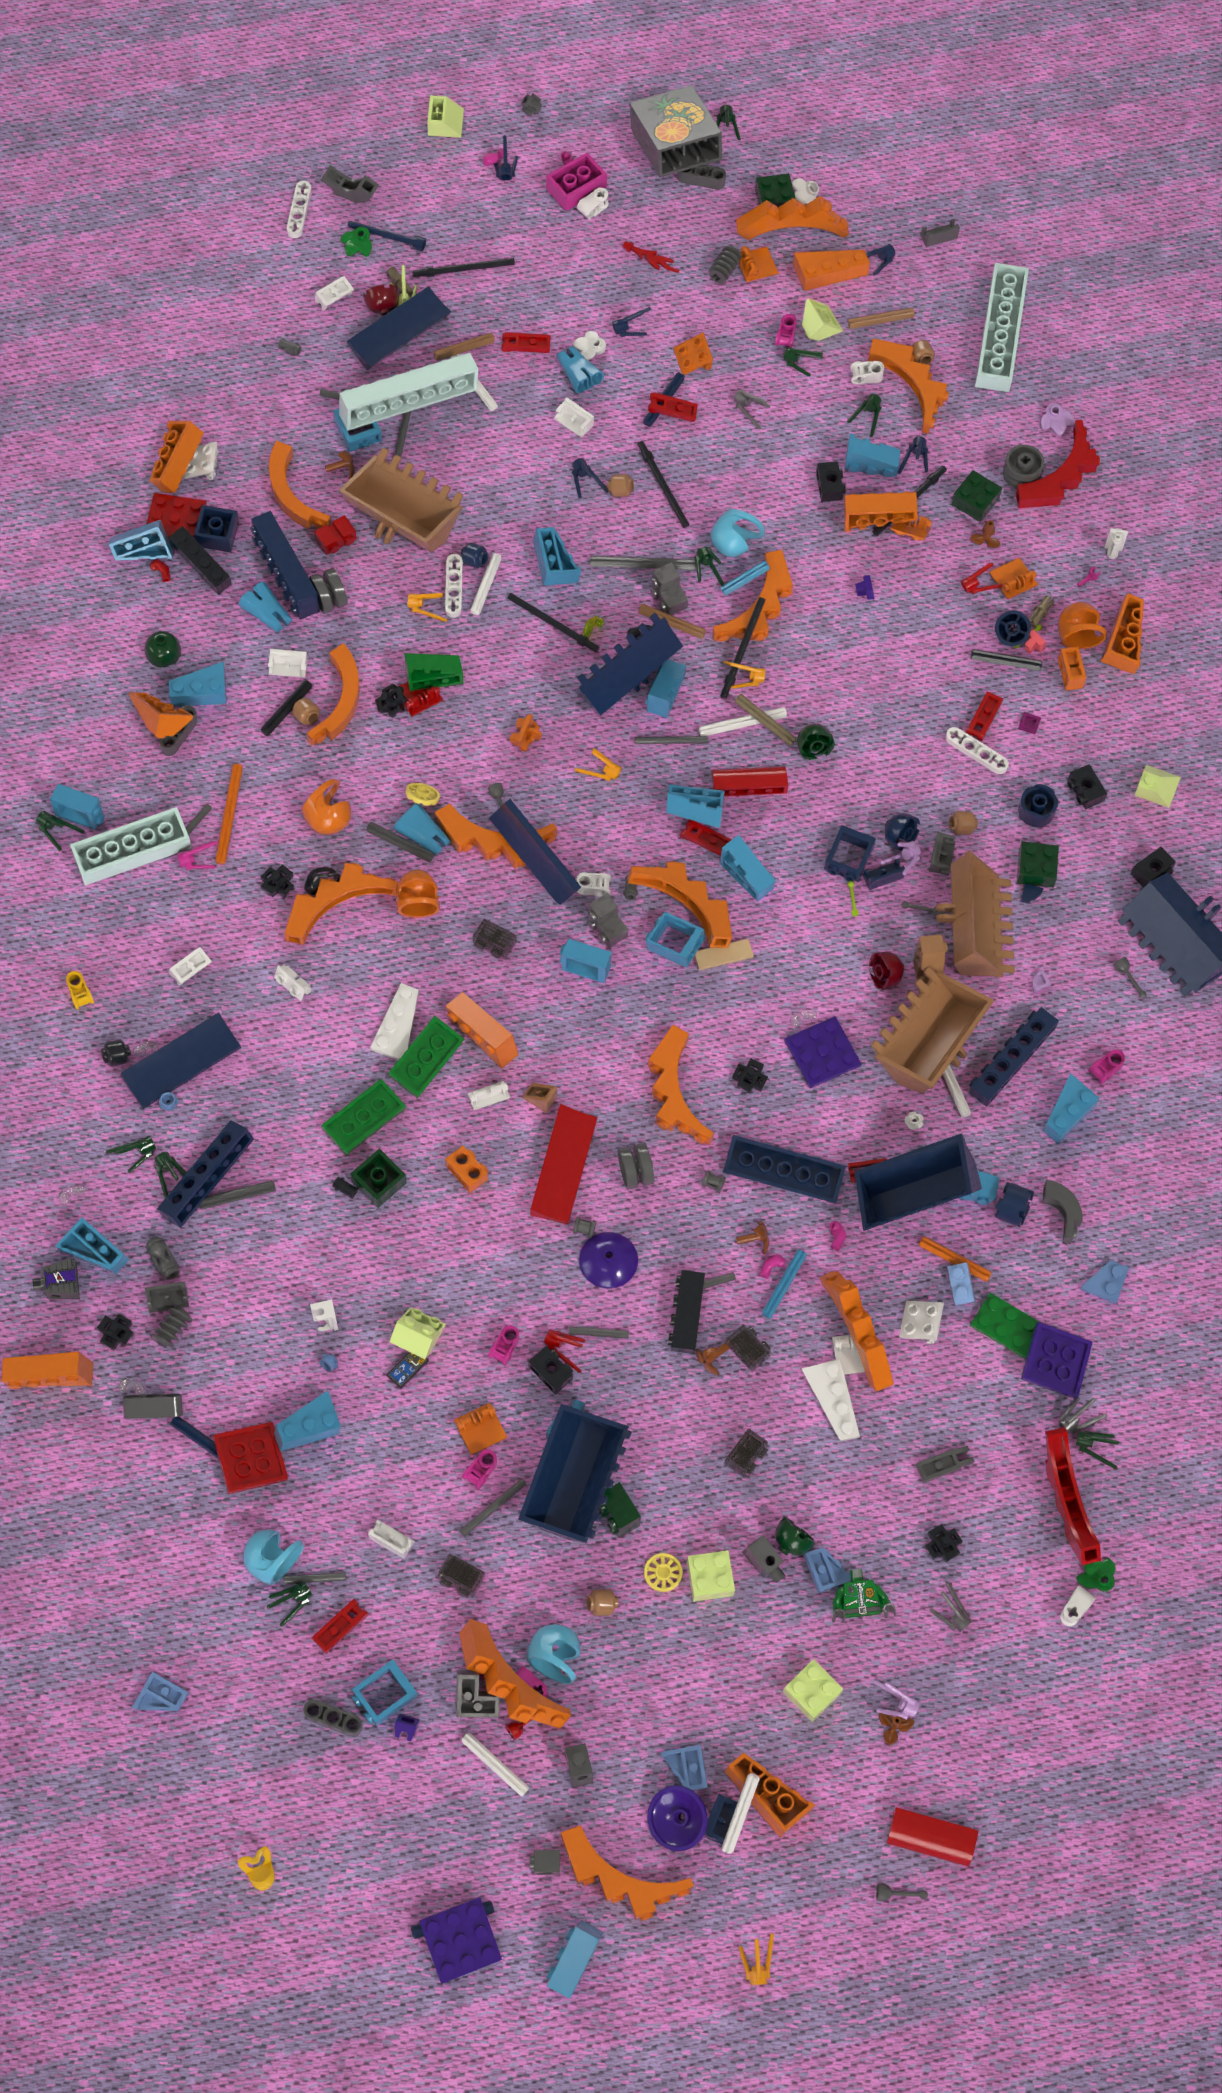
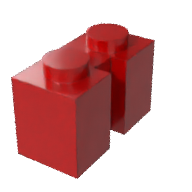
M345 515L332 521L333 524L329 526L324 525L314 531L315 541L325 555L334 554L341 547L349 546L357 539L356 530Z

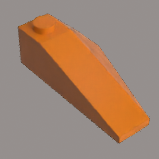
M129 692V697L149 731L155 734V737L166 738V736H174L193 719V715L182 708H178V710L173 709V704L160 702L161 699L144 692Z

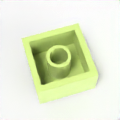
M728 1550L687 1557L693 1602L734 1596L735 1587Z
M813 1659L784 1688L783 1693L813 1722L842 1693L843 1688Z

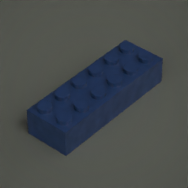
M271 510L252 518V526L250 527L253 534L252 541L255 546H259L261 549L259 550L263 560H267L269 572L275 574L277 586L279 588L282 587L284 590L282 592L286 602L290 601L293 615H298L301 620L320 612L318 593Z

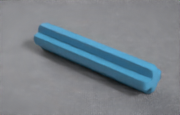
M762 561L721 586L723 594L725 596L729 595L770 569L768 563Z

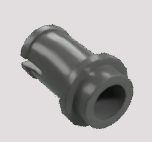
M284 338L279 341V349L291 353L292 356H298L301 353L302 347L299 346V343L294 344Z
M626 876L623 895L628 900H634L638 895L637 885L628 884Z

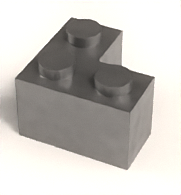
M671 562L653 570L652 588L650 591L652 596L659 600L661 611L673 615L688 607V598L680 587V574Z
M608 893L589 904L587 923L592 930L595 929L598 932V938L602 944L606 943L610 948L628 937V928L619 918L618 906Z
M457 1670L456 1716L499 1718V1697L488 1694L487 1691H479V1673L471 1670Z

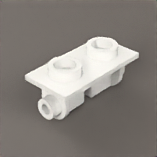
M1110 528L1104 547L1108 549L1107 556L1110 559L1117 558L1118 552L1122 551L1128 531Z
M278 965L274 978L292 996L302 1001L304 993L309 994L312 990L310 984L302 978L295 980L298 974L289 966Z
M504 1081L467 1093L474 1111L510 1098L508 1086Z

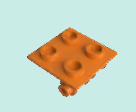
M746 246L740 249L742 258L739 259V266L746 282L779 274L768 247L752 251Z
M704 332L673 347L682 374L686 375L700 367L706 370L712 368V361L714 360Z
M917 515L915 523L909 521L893 524L890 530L898 535H909L914 540H925L931 529L932 521L929 520L930 518L920 516L918 523L919 515Z
M1020 557L989 572L997 584H1003L999 588L1007 599H1011L1038 586L1035 577H1037L1036 572L1028 570Z
M490 1403L454 1419L471 1455L508 1438L496 1415L494 1406H491Z

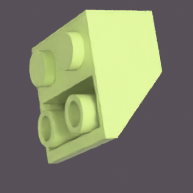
M430 95L427 121L428 136L461 138L464 109L447 96Z
M410 1307L397 1321L390 1343L426 1359L432 1352L446 1324L436 1317L428 1316L421 1310Z

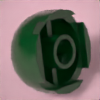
M167 631L154 632L145 642L144 651L146 658L156 667H169L168 665L175 664L181 656V646L174 634Z
M813 723L802 728L797 738L799 752L808 760L819 759L816 755H829L835 745L830 730L819 723Z
M784 1516L775 1530V1539L779 1544L778 1549L786 1556L789 1553L794 1556L804 1555L816 1542L802 1528L800 1529L793 1524L794 1522Z

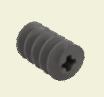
M725 246L708 271L712 280L721 285L726 283L733 270L736 269V265L740 263L739 259L742 258L739 250L733 246Z
M173 1304L175 1309H169L170 1315L164 1316L166 1322L161 1321L159 1323L161 1328H155L154 1331L157 1335H150L151 1339L164 1348L167 1346L173 1348L174 1345L171 1340H179L175 1334L182 1335L183 1331L180 1328H188L185 1321H193L189 1313L177 1304Z

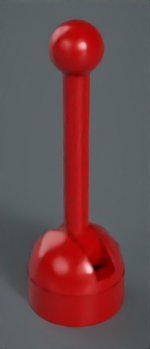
M513 1721L506 1725L505 1728L512 1739L516 1740L522 1735L523 1726L526 1723Z

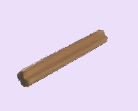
M906 308L851 318L848 320V326L850 329L909 319L914 317L915 312L913 308Z
M493 333L484 334L435 350L433 356L439 361L494 343L495 336H493Z
M641 604L639 608V614L650 618L653 613H656L660 619L665 617L669 626L697 638L703 639L706 634L704 628L646 604Z

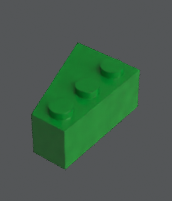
M404 653L406 678L410 691L431 688L432 686H438L439 688L464 684L459 655Z

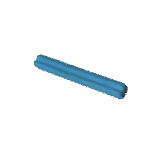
M798 1249L762 1311V1315L766 1318H772L807 1255L806 1252Z

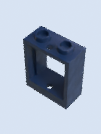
M841 825L825 861L824 869L831 875L838 874L843 876L847 881L859 882L875 846L876 838ZM841 840L866 850L858 869L833 860Z

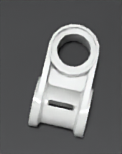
M605 188L595 189L579 201L577 209L587 219L591 220V217L597 216V214L608 207V191Z
M858 361L850 366L853 373L851 378L853 384L879 383L883 380L884 365L880 361Z
M582 872L576 879L581 886L577 892L582 895H595L598 897L606 893L611 895L609 883L612 877L606 873ZM581 882H585V883H587L588 885L584 886V885H581L580 883H581Z
M1078 1586L1061 1612L1060 1619L1062 1623L1066 1626H1074L1082 1615L1087 1612L1096 1597L1081 1586ZM1070 1612L1074 1613L1072 1617L1068 1616Z

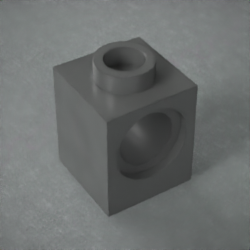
M534 1850V1856H530V1870L534 1869V1875H560V1850Z

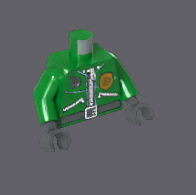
M862 1569L850 1570L851 1582L844 1583L837 1590L832 1601V1622H835L836 1617L841 1618L842 1623H844L845 1618L881 1615L882 1612H884L885 1618H888V1612H892L896 1616L895 1605L891 1604L886 1593L878 1584H874L873 1580H863Z

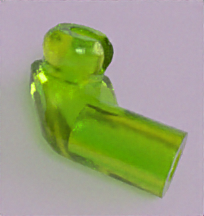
M593 616L588 619L582 634L590 638L593 628L595 626L601 628L604 619L599 618V616Z

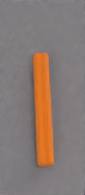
M926 1236L922 1237L919 1243L920 1247L954 1265L967 1262L970 1274L985 1282L989 1280L992 1272Z

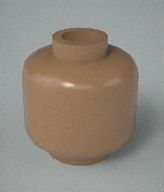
M919 340L912 345L914 347L912 352L915 357L914 362L929 365L935 356L931 344L926 340Z
M628 474L612 475L610 481L607 482L608 492H611L613 497L630 496L631 492L634 491L633 478H630Z
M302 698L294 704L292 712L301 724L310 725L318 720L320 709L311 699Z
M956 811L949 818V828L956 835H971L978 826L977 818L970 811Z
M594 1589L587 1596V1609L594 1616H610L614 1613L615 1608H618V1597L614 1596L611 1589Z

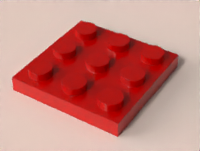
M154 493L146 524L161 520L168 539L169 536L182 526L194 537L202 505L207 506V501Z
M273 1422L213 1435L228 1494L288 1480L282 1453L274 1435L275 1428Z

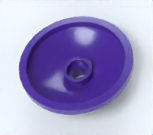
M603 1232L594 1235L585 1242L580 1251L579 1265L582 1274L590 1283L600 1288L612 1289L623 1286L632 1279L638 1267V1254L632 1242L625 1236L614 1232ZM611 1254L613 1257L607 1258L605 1255Z
M679 1785L669 1786L660 1790L650 1802L647 1813L648 1826L652 1836L661 1846L672 1851H685L693 1848L702 1840L707 1830L708 1815L702 1799L693 1790ZM681 1813L685 1814V1820L681 1819Z

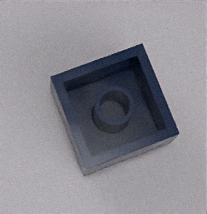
M202 505L194 533L195 540L203 548L231 552L239 525L237 511Z

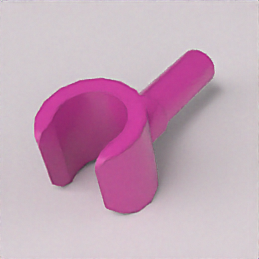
M1091 567L1088 576L1077 583V585L1081 587L1090 580H1096L1100 572L1097 574L1093 573L1096 567Z

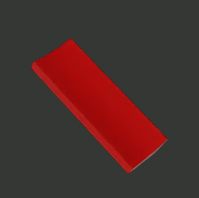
M560 1103L531 1205L530 1216L569 1224L598 1117L582 1113Z

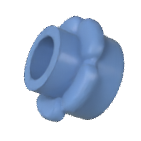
M166 1092L159 1098V1106L163 1110L171 1111L178 1105V1098L173 1093Z
M333 1354L322 1355L319 1363L323 1369L331 1372L333 1369L338 1368V1360Z

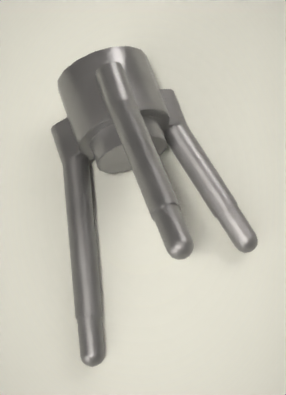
M740 389L734 398V401L737 403L736 407L758 429H761V426L747 412L744 406L748 407L752 401L767 408H770V405L767 404L766 400Z
M1080 1397L1075 1399L1066 1412L1059 1417V1426L1061 1428L1065 1427L1068 1434L1072 1432L1074 1435L1079 1430L1106 1418L1107 1414H1103L1079 1426L1077 1425L1079 1423L1077 1417L1096 1401L1095 1398H1092L1075 1414H1070L1079 1402Z
M947 1581L946 1586L960 1609L956 1608L944 1591L941 1592V1595L955 1613L951 1617L953 1622L932 1608L929 1611L949 1625L953 1631L957 1628L961 1632L972 1620L969 1618L970 1615L964 1609L953 1587Z

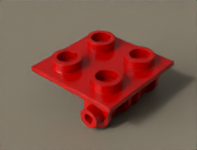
M408 682L400 685L403 687V694L407 699L403 705L411 717L443 701L439 694L440 689L438 686L410 691Z

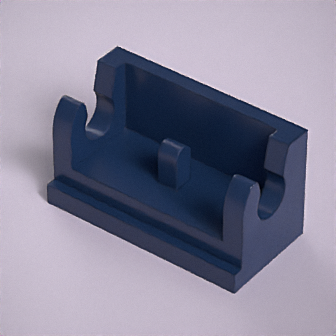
M899 858L895 859L894 863L869 871V869L864 870L862 876L869 890L904 878L902 872L905 867H900Z
M718 1794L708 1819L704 1838L723 1845L738 1802Z

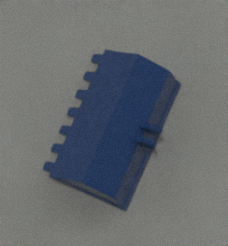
M653 613L650 619L654 624L647 628L644 623H641L638 626L641 635L637 638L632 633L628 634L626 639L629 645L623 649L619 643L616 644L614 650L617 655L611 659L607 653L603 655L602 660L605 665L601 669L596 664L591 665L589 669L593 675L588 680L584 674L578 676L577 679L581 685L574 691L584 699L594 712L601 716L633 688L638 692L640 690L638 684L642 682L647 685L649 681L646 677L683 647L665 617L660 619L656 613Z
M1166 873L1150 881L1122 909L1124 914L1118 922L1121 926L1125 925L1129 920L1135 924L1128 934L1131 937H1135L1140 931L1144 934L1145 937L1138 945L1141 949H1145L1152 943L1156 949L1149 955V958L1155 961L1162 955L1166 961L1159 969L1164 973L1173 967L1176 973L1170 978L1172 984H1176L1183 979L1187 984L1180 990V993L1183 996H1187L1192 990L1196 993L1222 976V932L1211 921L1222 907L1219 904L1215 905L1206 914L1204 910L1212 903L1214 898L1209 896L1198 906L1169 873Z
M962 1133L854 1171L863 1231L947 1203L982 1189L975 1160L965 1143Z
M561 1404L518 1520L567 1540L587 1543L588 1538L593 1539L596 1532L592 1530L594 1522H599L602 1514L598 1513L600 1505H606L608 1500L604 1496L606 1488L611 1489L614 1483L613 1480H610L612 1472H618L620 1464L616 1463L618 1455L623 1456L626 1450L625 1447H622L624 1439H630L632 1431L628 1430L629 1426Z

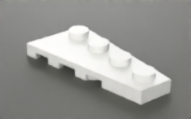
M400 984L370 1050L395 1060H399L409 1048L419 993L418 989Z
M837 1359L802 1368L840 1442L859 1438L860 1434L841 1360Z

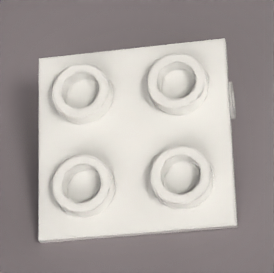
M218 442L197 447L183 478L187 479L205 475L209 480L214 479L216 476L214 468L217 467V455L219 453L217 450Z
M906 1300L899 1337L923 1339L928 1344H934L938 1337L944 1303Z
M852 1336L832 1337L835 1360H841L844 1375L865 1373Z

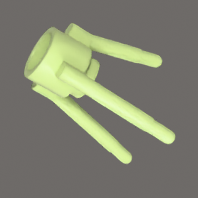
M404 265L401 266L402 293L399 295L398 303L395 307L400 306L415 296L417 292V285H414L411 297L406 293Z

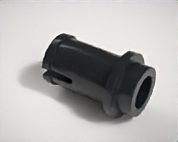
M337 1177L332 1185L335 1191L339 1190L351 1199L354 1198L359 1188L345 1181L344 1177Z

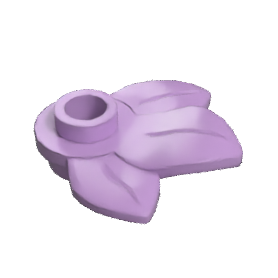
M1051 403L1046 408V414L1041 418L1040 424L1042 430L1051 427L1054 433L1062 436L1067 426H1074L1075 420L1072 414L1063 410L1059 404Z

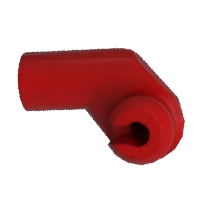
M154 559L150 563V568L161 572L162 582L171 581L168 565L160 559Z

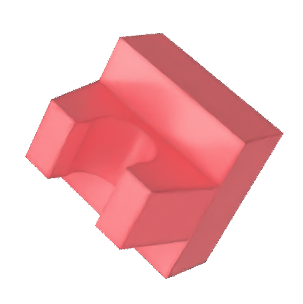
M1034 629L1030 632L1028 641L1025 643V650L1030 654L1035 649L1039 652L1045 649L1044 639Z

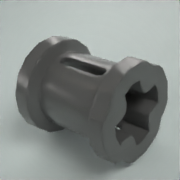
M708 1170L701 1186H708L717 1190V1193H720L726 1177L723 1176L721 1178Z
M577 1216L573 1234L582 1233L592 1238L596 1221L582 1220Z

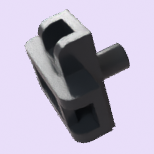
M391 684L382 689L381 697L375 699L378 712H388L392 718L396 717L398 712L403 713L405 711L403 703L407 701L403 694V687Z
M283 864L276 871L270 867L261 876V880L264 882L261 885V889L266 890L271 897L278 893L285 898L286 894L294 889V885L289 882L294 876L293 872Z
M751 1058L747 1066L738 1064L732 1079L738 1081L737 1088H742L751 1093L753 1088L761 1092L768 1080V1076L761 1074L764 1064Z
M120 1314L114 1320L105 1315L97 1327V1330L104 1334L100 1343L113 1351L118 1344L126 1347L127 1342L134 1335V1332L129 1329L132 1321Z
M941 1524L928 1532L931 1542L926 1544L925 1548L929 1551L933 1560L942 1556L947 1563L952 1558L960 1555L957 1546L962 1544L963 1541L955 1528L947 1532Z

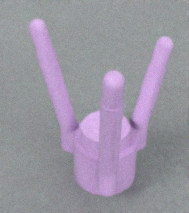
M914 841L898 843V846L904 847L902 853L881 861V865L901 857L906 860H912L902 872L905 875L915 862L920 860L921 850Z
M874 1680V1684L901 1700L898 1706L901 1712L878 1708L876 1709L877 1713L898 1716L906 1720L908 1716L914 1717L916 1715L920 1702L909 1697L888 1682L884 1685Z

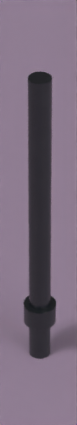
M514 258L436 268L430 266L426 267V269L413 270V277L427 276L428 278L434 277L437 274L515 265Z
M644 441L638 442L637 445L642 452L643 460L645 463H648L683 528L689 526V522L657 467L652 452L647 449Z
M942 465L935 473H931L926 478L927 480L914 491L917 498L931 485H935L939 481V478L947 471L945 466ZM888 522L887 524L881 527H876L872 531V533L875 536H878L892 522Z
M513 593L508 595L507 599L576 640L580 646H586L595 653L598 652L600 647L591 642L587 636L578 634Z
M762 597L758 598L733 663L741 664L765 603V599ZM732 666L729 674L726 675L724 679L725 684L720 694L721 697L727 699L731 686L735 684V676L739 668Z

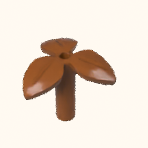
M342 451L338 454L343 460L325 465L326 472L348 467L349 479L354 475V462L348 451Z
M992 520L987 521L982 529L984 535L976 533L970 537L978 545L983 544L984 541H987V546L990 548H997L1001 545L997 538H991L995 533Z
M762 1221L758 1222L759 1226L754 1229L755 1233L736 1237L738 1245L761 1240L764 1243L763 1254H766L768 1250V1232Z
M724 1343L718 1348H708L703 1351V1354L699 1349H695L699 1363L704 1362V1368L708 1372L719 1375L720 1373L712 1363L716 1358L729 1350V1345Z
M879 1713L881 1724L890 1726V1729L886 1730L883 1734L887 1745H893L898 1740L897 1729L906 1732L912 1728L915 1722L909 1717L906 1720L902 1717H893V1715Z

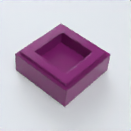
M1024 712L1018 729L1035 735L1041 717Z

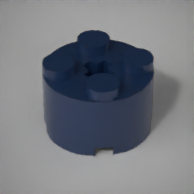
M1036 784L1033 787L1026 788L1018 807L1019 818L1032 827L1042 828L1048 825L1053 820L1058 807V797H1056L1054 790L1043 784Z
M1007 1182L1003 1193H1005L1003 1199L1000 1198L998 1200L995 1217L1006 1223L1021 1227L1030 1209V1202L1028 1201L1033 1200L1034 1191Z

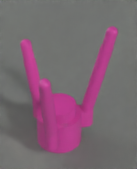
M210 841L193 849L177 853L180 866H186V870L215 869V865H192V863L195 862L194 853L217 845L218 842Z

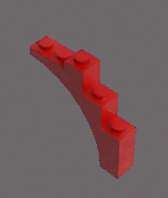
M1075 420L1073 427V449L1066 461L1055 472L1034 482L1018 484L1015 493L1018 508L1060 505L1061 500L1064 499V490L1078 489L1079 483L1082 482V473L1096 472L1097 466L1100 465V457L1096 455L1095 448L1090 449V443L1086 440L1087 428L1086 426L1084 427L1083 420Z
M1065 1427L1045 1431L1047 1460H1045L1046 1475L1055 1490L1056 1507L1064 1520L1066 1539L1081 1565L1101 1561L1100 1543L1091 1527L1078 1490L1071 1461L1068 1432Z

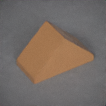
M531 1083L522 1099L547 1113L557 1099V1087Z

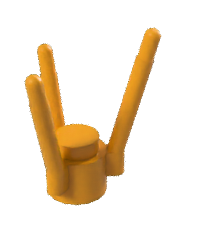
M443 593L408 594L407 606L412 608V612L421 613L447 622L446 618L419 609V607H423L424 599L442 598Z
M724 661L726 665L750 671L749 680H752V682L731 686L732 689L749 686L758 687L759 683H764L765 669L752 668Z
M593 748L592 754L606 764L603 770L606 774L579 768L574 769L576 772L610 781L611 778L617 779L622 767L613 763L605 755Z
M773 1933L770 1934L765 1970L764 1966L760 1964L759 1939H755L756 1966L751 1967V1971L743 1947L739 1946L740 1956L746 1972V1980H750V1985L767 1984V1979L770 1978Z

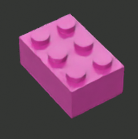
M588 153L583 154L546 176V190L565 211L578 205L582 198L588 196L595 189L607 188L606 172Z

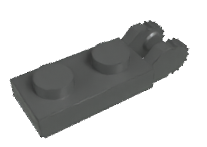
M968 1446L956 1450L952 1449L916 1463V1468L923 1483L973 1464L975 1462L973 1457L959 1461L957 1456L966 1454L969 1451Z

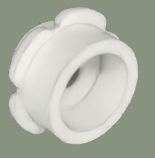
M910 1112L905 1117V1124L909 1129L916 1130L923 1126V1116L921 1114Z

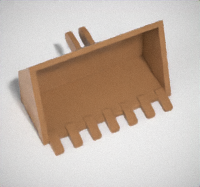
M382 448L378 456L374 455L338 491L343 495L346 502L380 522L375 533L377 539L382 537L386 527H388L384 543L389 544L395 533L398 532L432 553L447 541L454 523L463 508L459 505L463 494L457 492L453 500L447 498L451 489L450 486L444 485L440 493L435 490L438 483L437 478L432 477L428 485L422 483L426 475L425 471L419 470L415 478L410 476L414 465L408 462L403 471L400 470L398 466L401 457L395 455L391 463L385 461L389 450Z
M969 850L964 856L951 863L952 903L936 905L938 912H952V914H939L936 916V921L953 923L954 965L960 975L1003 977V973L1015 972L1014 966L1003 965V958L1013 959L1014 952L1002 950V944H1013L1014 938L1002 936L1001 929H1013L1012 922L1001 921V915L1013 914L1012 908L1000 906V901L1012 900L1011 894L1000 893V886L1010 887L1011 880L999 878L995 871Z
M926 967L924 970L925 975L929 979L927 984L921 979L915 982V985L920 990L919 995L916 996L912 991L907 993L906 997L912 1003L909 1009L903 1003H900L897 1009L903 1015L901 1020L899 1021L895 1016L890 1017L889 1022L894 1027V1030L890 1033L886 1028H882L880 1031L881 1036L885 1039L884 1044L881 1045L877 1040H874L871 1044V1047L876 1052L874 1057L882 1064L895 1082L921 1094L935 1086L949 1064L956 1068L961 1065L956 1055L962 1059L966 1058L967 1053L962 1046L994 1002L993 999L939 971L934 972L930 967Z

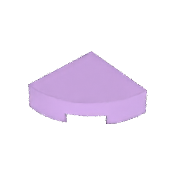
M1043 969L1034 976L1032 983L1033 993L1051 987V983Z

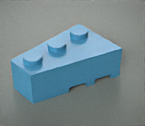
M850 433L844 470H849L853 473L866 472L869 475L881 474L885 477H897L901 450L882 443L876 445L870 443V439L865 438L861 440L855 438V434Z
M536 528L533 543L543 586L577 583L582 571L574 563L571 553L569 554L565 549V544L555 528Z
M83 1217L78 1220L55 1246L61 1252L114 1274H117L130 1260Z

